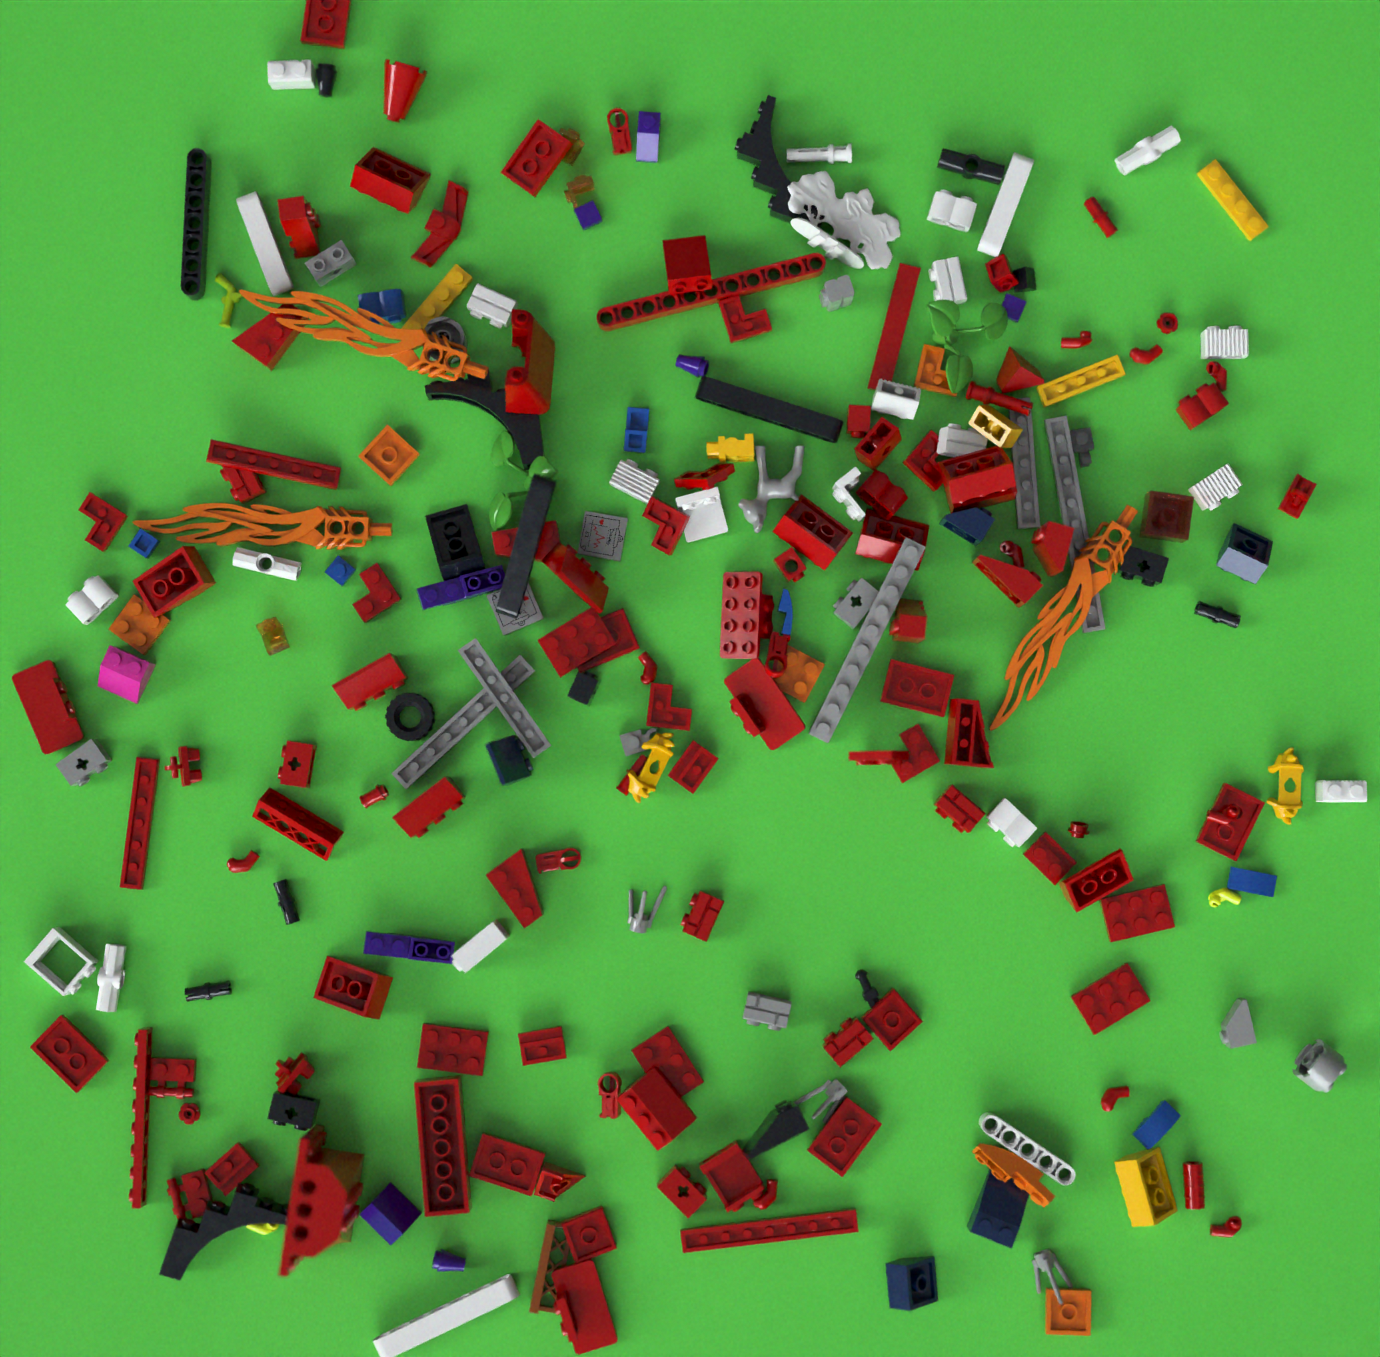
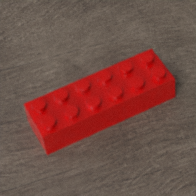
M461 1075L417 1079L414 1082L425 1217L470 1213L472 1201Z

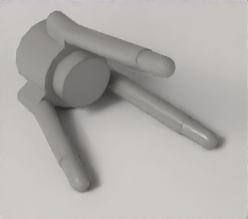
M663 886L648 919V915L643 914L647 891H643L639 913L634 914L633 890H629V917L627 923L630 924V931L646 933L647 927L651 928L652 920L664 897L667 886Z
M837 1079L833 1082L828 1080L822 1086L793 1103L798 1105L821 1091L828 1089L825 1092L828 1099L812 1115V1118L815 1119L833 1101L834 1104L823 1119V1123H826L848 1091Z
M1044 1249L1034 1253L1035 1259L1031 1261L1034 1266L1037 1293H1041L1039 1268H1041L1042 1272L1047 1271L1058 1302L1063 1304L1052 1272L1054 1265L1068 1287L1072 1288L1073 1285L1059 1264L1055 1252L1051 1253L1050 1249Z

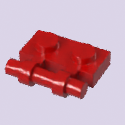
M151 1057L149 1080H158V1086H149L148 1095H155L157 1098L175 1096L177 1099L193 1097L194 1089L186 1088V1082L195 1081L196 1059ZM167 1081H178L177 1088L166 1087Z
M204 1168L183 1174L181 1176L183 1184L177 1185L175 1177L167 1179L169 1187L167 1192L168 1196L172 1198L174 1205L172 1210L173 1214L177 1216V1220L178 1217L186 1218L185 1212L191 1210L193 1219L203 1216L208 1200L213 1201ZM180 1192H186L188 1203L182 1204Z

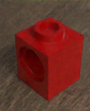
M848 406L846 434H851L852 438H864V435L870 431L871 406Z
M792 547L773 560L787 582L793 580L795 583L805 576L803 572L807 568ZM788 561L796 563L797 570L795 572H788L786 570L785 564Z

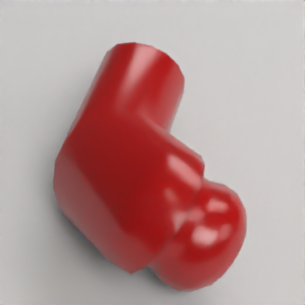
M1128 1086L1107 1089L1101 1098L1102 1109L1107 1112L1112 1111L1118 1098L1129 1097Z

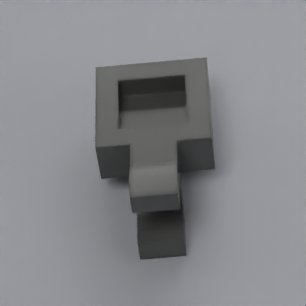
M1091 427L1070 430L1073 452L1079 455L1080 468L1087 467L1092 463L1088 451L1094 449Z

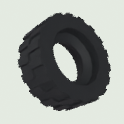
M403 693L396 696L386 709L385 719L387 720L386 725L389 727V731L402 740H420L428 735L427 733L432 730L433 723H435V711H433L432 704L425 697L416 693ZM408 706L416 707L421 713L419 724L413 728L405 727L400 721L401 711Z

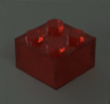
M1157 491L1146 493L1140 537L1180 543L1189 540L1194 497Z

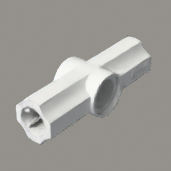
M1171 125L1153 137L1148 136L1144 138L1134 148L1118 156L1115 162L1120 173L1125 176L1143 164L1148 165L1159 158L1163 152L1179 144L1181 140L1178 131Z
M237 547L234 552L232 565L266 575L297 581L300 576L302 563ZM271 559V567L264 570L262 566L263 561Z
M106 944L103 967L99 970L97 980L100 987L96 1010L117 1012L119 992L125 980L123 966L127 946Z

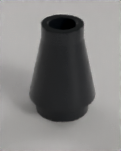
M318 64L316 76L319 96L332 97V90L337 75L335 65Z

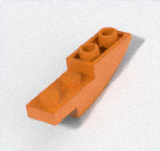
M982 1143L973 1149L972 1152L975 1154L977 1161L987 1165L998 1180L1006 1182L1012 1177L1015 1185L1022 1190H1026L1036 1204L1045 1207L1055 1198V1195L1039 1181L1044 1174L1020 1156L1005 1149Z

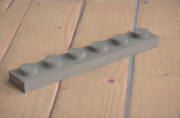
M1017 398L1027 402H1031L1030 398ZM1008 409L1009 419L1023 429L1011 448L1017 489L1015 497L1017 529L1039 528L1040 517L1032 413L1026 416Z
M474 638L460 648L458 652L531 756L535 758L552 746L478 640Z

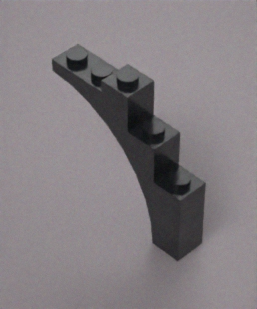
M768 95L766 102L761 101L758 113L761 115L758 122L755 120L750 131L752 134L744 132L743 138H738L734 150L737 151L738 159L759 166H755L751 179L754 180L753 187L776 195L771 196L768 208L771 209L770 216L791 223L793 218H803L810 221L806 213L796 214L789 210L788 202L791 194L787 186L791 182L777 161L771 137V119L776 98ZM805 204L804 209L806 211L808 210V205ZM812 205L811 214L815 215L814 219H816L818 212L817 207ZM820 215L819 219L822 220L825 216ZM821 222V223H818L817 227L820 228L821 225H822V222Z
M489 368L485 379L467 374L468 379L466 380L458 378L456 381L444 383L442 381H433L430 385H425L428 400L463 402L478 407L493 416L512 435L519 449L524 470H529L532 462L538 456L545 457L539 415L506 412L505 388L493 392Z
M238 1183L230 1206L225 1205L221 1201L208 1200L200 1224L190 1218L182 1219L178 1217L159 1275L181 1281L187 1266L196 1254L210 1241L230 1230L258 1223L286 1225L289 1204H279L266 1197L259 1198V1189L254 1185Z

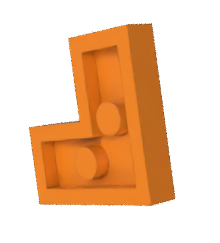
M924 344L914 387L956 397L957 393H952L949 388L946 371L940 370L945 349Z

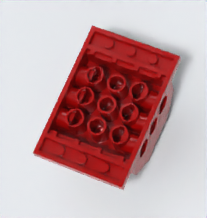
M316 1124L299 1141L278 1276L288 1277L292 1271H295L296 1266H299L300 1261L304 1260V1256L314 1258L331 1246L343 1242H351L355 1218L358 1219L360 1205H357V1201L363 1191V1183H360L364 1154L321 1148L325 1145L327 1132H324L325 1126Z

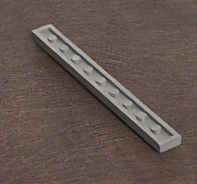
M1067 416L1045 419L1044 423L1062 523L1074 528L1068 550L1072 571L1074 562L1072 560L1074 557L1080 556L1082 551H1078L1087 545L1088 542H1085V540L1089 538L1068 419ZM1089 560L1091 574L1095 573L1094 563ZM1081 584L1075 593L1077 601L1080 595ZM1099 592L1092 597L1088 614L1081 625L1082 633L1106 629Z
M907 537L905 538L809 731L810 735L829 743L926 548L925 546Z

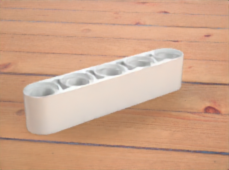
M1014 152L977 251L998 257L1034 159Z
M257 191L236 198L272 295L276 296L294 289Z
M985 1112L980 1116L979 1126L987 1135L1060 1184L1069 1185L1074 1181L1075 1171L1067 1162L994 1113ZM987 1119H995L993 1128H985V1121ZM1006 1131H1013L1014 1133L1010 1141L1003 1140V1135ZM1030 1143L1032 1145L1031 1151L1029 1153H1022V1146ZM1043 1156H1050V1163L1042 1166L1040 1164L1041 1158ZM1067 1168L1069 1170L1068 1176L1059 1178V1171Z

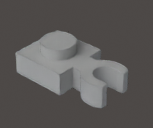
M656 728L649 729L644 735H642L641 729L619 735L625 756L646 751L647 749H642V744L650 740V734L656 732Z

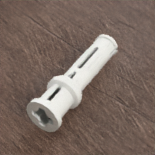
M848 143L847 146H834L830 144L823 148L787 149V163L828 161L830 164L838 161L852 163L851 143Z

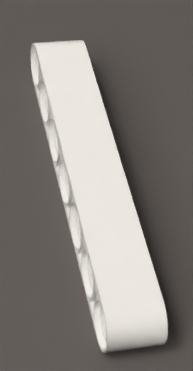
M504 1275L373 1339V1343L380 1357L397 1356L512 1301L520 1293L512 1275Z

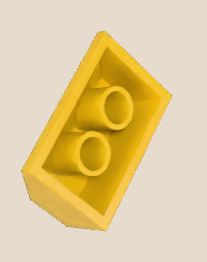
M1160 1147L1132 1153L1114 1162L1132 1227L1155 1226L1178 1211Z

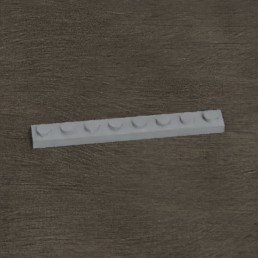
M519 655L501 674L514 691L535 670ZM483 688L391 773L405 789L413 785L497 707L486 690Z

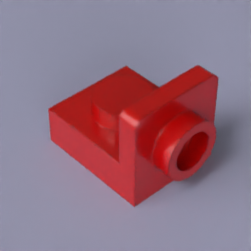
M1004 253L985 263L991 284L1000 293L1010 290L1019 283L1012 273L1008 258Z

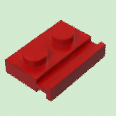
M693 740L667 776L694 794L719 758Z
M1044 832L1023 853L1053 885H1056L1077 863L1047 832Z
M562 1026L518 1033L523 1066L567 1058Z
M237 1142L204 1173L226 1197L237 1187L238 1183H241L260 1165L256 1163L242 1144Z

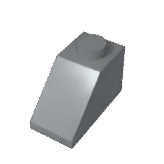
M1237 998L1221 1023L1222 1031H1219L1222 1044H1225L1230 1049L1257 1043L1247 999Z

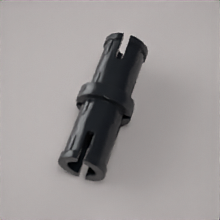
M1199 601L1194 610V614L1206 617L1216 624L1219 622L1236 629L1240 623V615L1223 610V607L1220 606L1215 607Z
M287 879L273 883L279 900L278 907L281 906L286 925L300 921L294 904L295 898H292Z
M230 981L216 984L208 982L204 983V986L185 988V995H188V997H185L186 1001L190 1002L205 998L206 1000H212L216 996L231 995L232 988H229L231 983Z

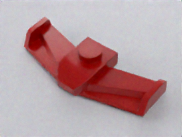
M448 181L442 212L433 209L424 227L431 234L411 256V259L431 268L453 241L457 240L462 230L461 224L468 197V191L464 187Z

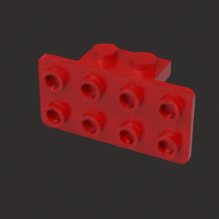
M725 572L723 575L720 657L723 659H757L760 651V639H770L773 631L772 611L774 609L772 595L762 594L763 574L761 572Z
M760 658L750 660L724 679L725 685L734 696L729 701L732 712L741 718L745 731L750 735L752 734L753 737L760 734L770 750L777 749L805 729L804 722L773 677L766 673Z
M46 660L12 676V681L44 754H51L84 738L75 715V707L67 696L66 685L60 679L53 661Z
M587 1259L553 1270L552 1279L557 1292L554 1308L557 1315L561 1314L563 1321L560 1323L563 1336L567 1335L569 1343L572 1342L575 1353L583 1354L615 1344L617 1342V1334L594 1261Z

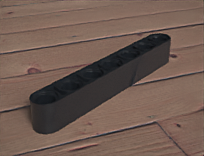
M194 148L188 153L186 169L181 290L191 300H199L204 296L206 283L211 160L199 148ZM204 157L201 164H195L197 158ZM203 178L200 185L194 186L196 179ZM195 200H202L200 206L193 207ZM199 220L201 222L200 226L193 229V222ZM194 242H199V247L191 250V245ZM193 263H198L197 270L190 271V266ZM197 284V290L189 293V287Z
M705 376L701 377L695 398L700 401L831 443H837L844 423L840 419Z
M536 473L532 477L498 599L497 613L515 619L519 616L555 489L556 480Z

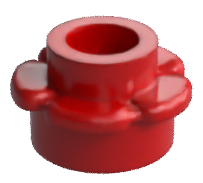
M1163 313L1160 315V319L1157 320V327L1161 329L1162 333L1169 334L1178 328V319L1174 314Z
M1072 821L1068 828L1071 836L1075 838H1084L1085 835L1090 833L1088 831V824L1084 822Z
M185 1103L181 1106V1111L178 1114L181 1121L191 1125L194 1121L199 1120L200 1110L196 1104Z

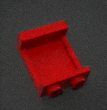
M705 235L662 240L669 294L712 289Z
M737 1140L699 1163L701 1171L707 1176L727 1212L731 1210L733 1212L738 1211L745 1205L743 1202L750 1198L752 1200L757 1199L763 1194L762 1190L765 1189L764 1183L751 1162L742 1154V1148Z

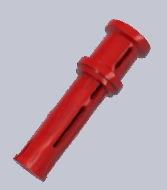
M975 381L970 382L966 392L967 400L975 399L983 402V405L994 404L1026 416L1030 415L1031 411L1029 409L1033 407L1032 402L995 392L993 387H983L977 385Z

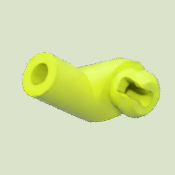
M1227 888L1213 891L1208 896L1209 904L1212 907H1218L1225 900L1238 905L1242 899L1240 894Z
M278 1223L246 1225V1228L262 1235L271 1233L279 1227Z

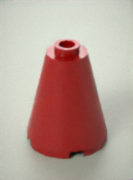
M385 59L383 114L388 115L387 120L399 123L400 119L405 120L427 76V71L423 70L421 74L418 67L397 61L391 65L389 64L390 60Z

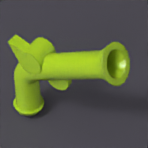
M220 273L216 275L215 281L227 290V296L221 298L225 306L222 320L218 325L231 328L230 320L233 305L240 301L242 295L236 293L235 286Z

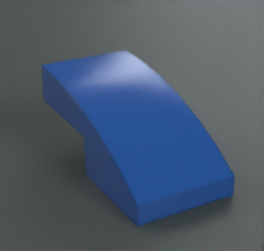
M628 407L624 451L646 453L650 408Z
M783 589L778 612L786 613L781 635H790L793 620L792 602L788 589Z
M1231 867L1227 888L1273 897L1277 876Z
M1165 1100L1161 1101L1151 1115L1144 1118L1132 1135L1149 1150L1169 1131L1180 1118V1115Z

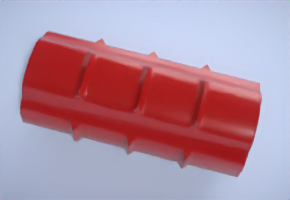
M1199 1161L1183 1162L1182 1174L1184 1176L1186 1209H1204L1205 1185L1203 1181V1163Z

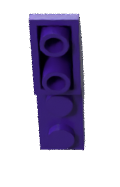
M499 565L417 588L422 610L449 605L501 589L505 573L503 566Z
M366 931L363 954L452 964L455 942L396 933Z

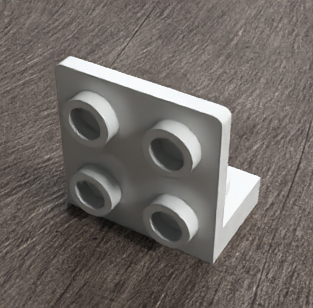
M854 467L835 482L832 488L834 491L832 495L839 503L843 502L847 507L846 513L852 520L857 519L860 522L866 514L848 493L858 484V478L861 475L860 471Z
M718 487L675 498L677 509L690 516L684 529L685 538L688 543L728 532Z

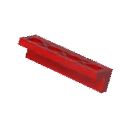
M270 787L258 800L252 815L255 819L325 861L330 858L334 846L344 833ZM261 809L267 811L270 817H267L266 815L262 814L260 812ZM280 821L287 823L289 828L282 826ZM299 832L305 834L308 839L302 838ZM317 843H320L323 846L327 847V851H324L321 848H319Z

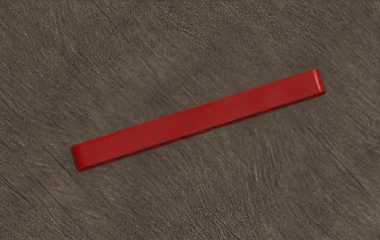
M812 253L712 279V288L717 291V294L711 297L705 293L706 290L681 294H669V291L604 307L597 313V323L602 330L611 331L715 304L720 300L736 295L742 297L815 278L824 272L826 259L820 253ZM818 261L821 263V268L813 269L810 263ZM796 266L801 272L794 275L790 273L789 268ZM770 272H777L780 277L777 280H771L768 274ZM750 277H755L759 283L752 286L747 280ZM733 282L737 284L738 288L735 291H730L726 285ZM692 293L696 296V299L693 302H688L684 298L685 295ZM666 299H673L675 301L673 307H666L663 303ZM646 304H651L654 306V310L646 313L643 311V307ZM629 309L633 311L634 314L630 318L622 316L624 310ZM604 315H610L613 319L610 323L604 324L601 322V318Z

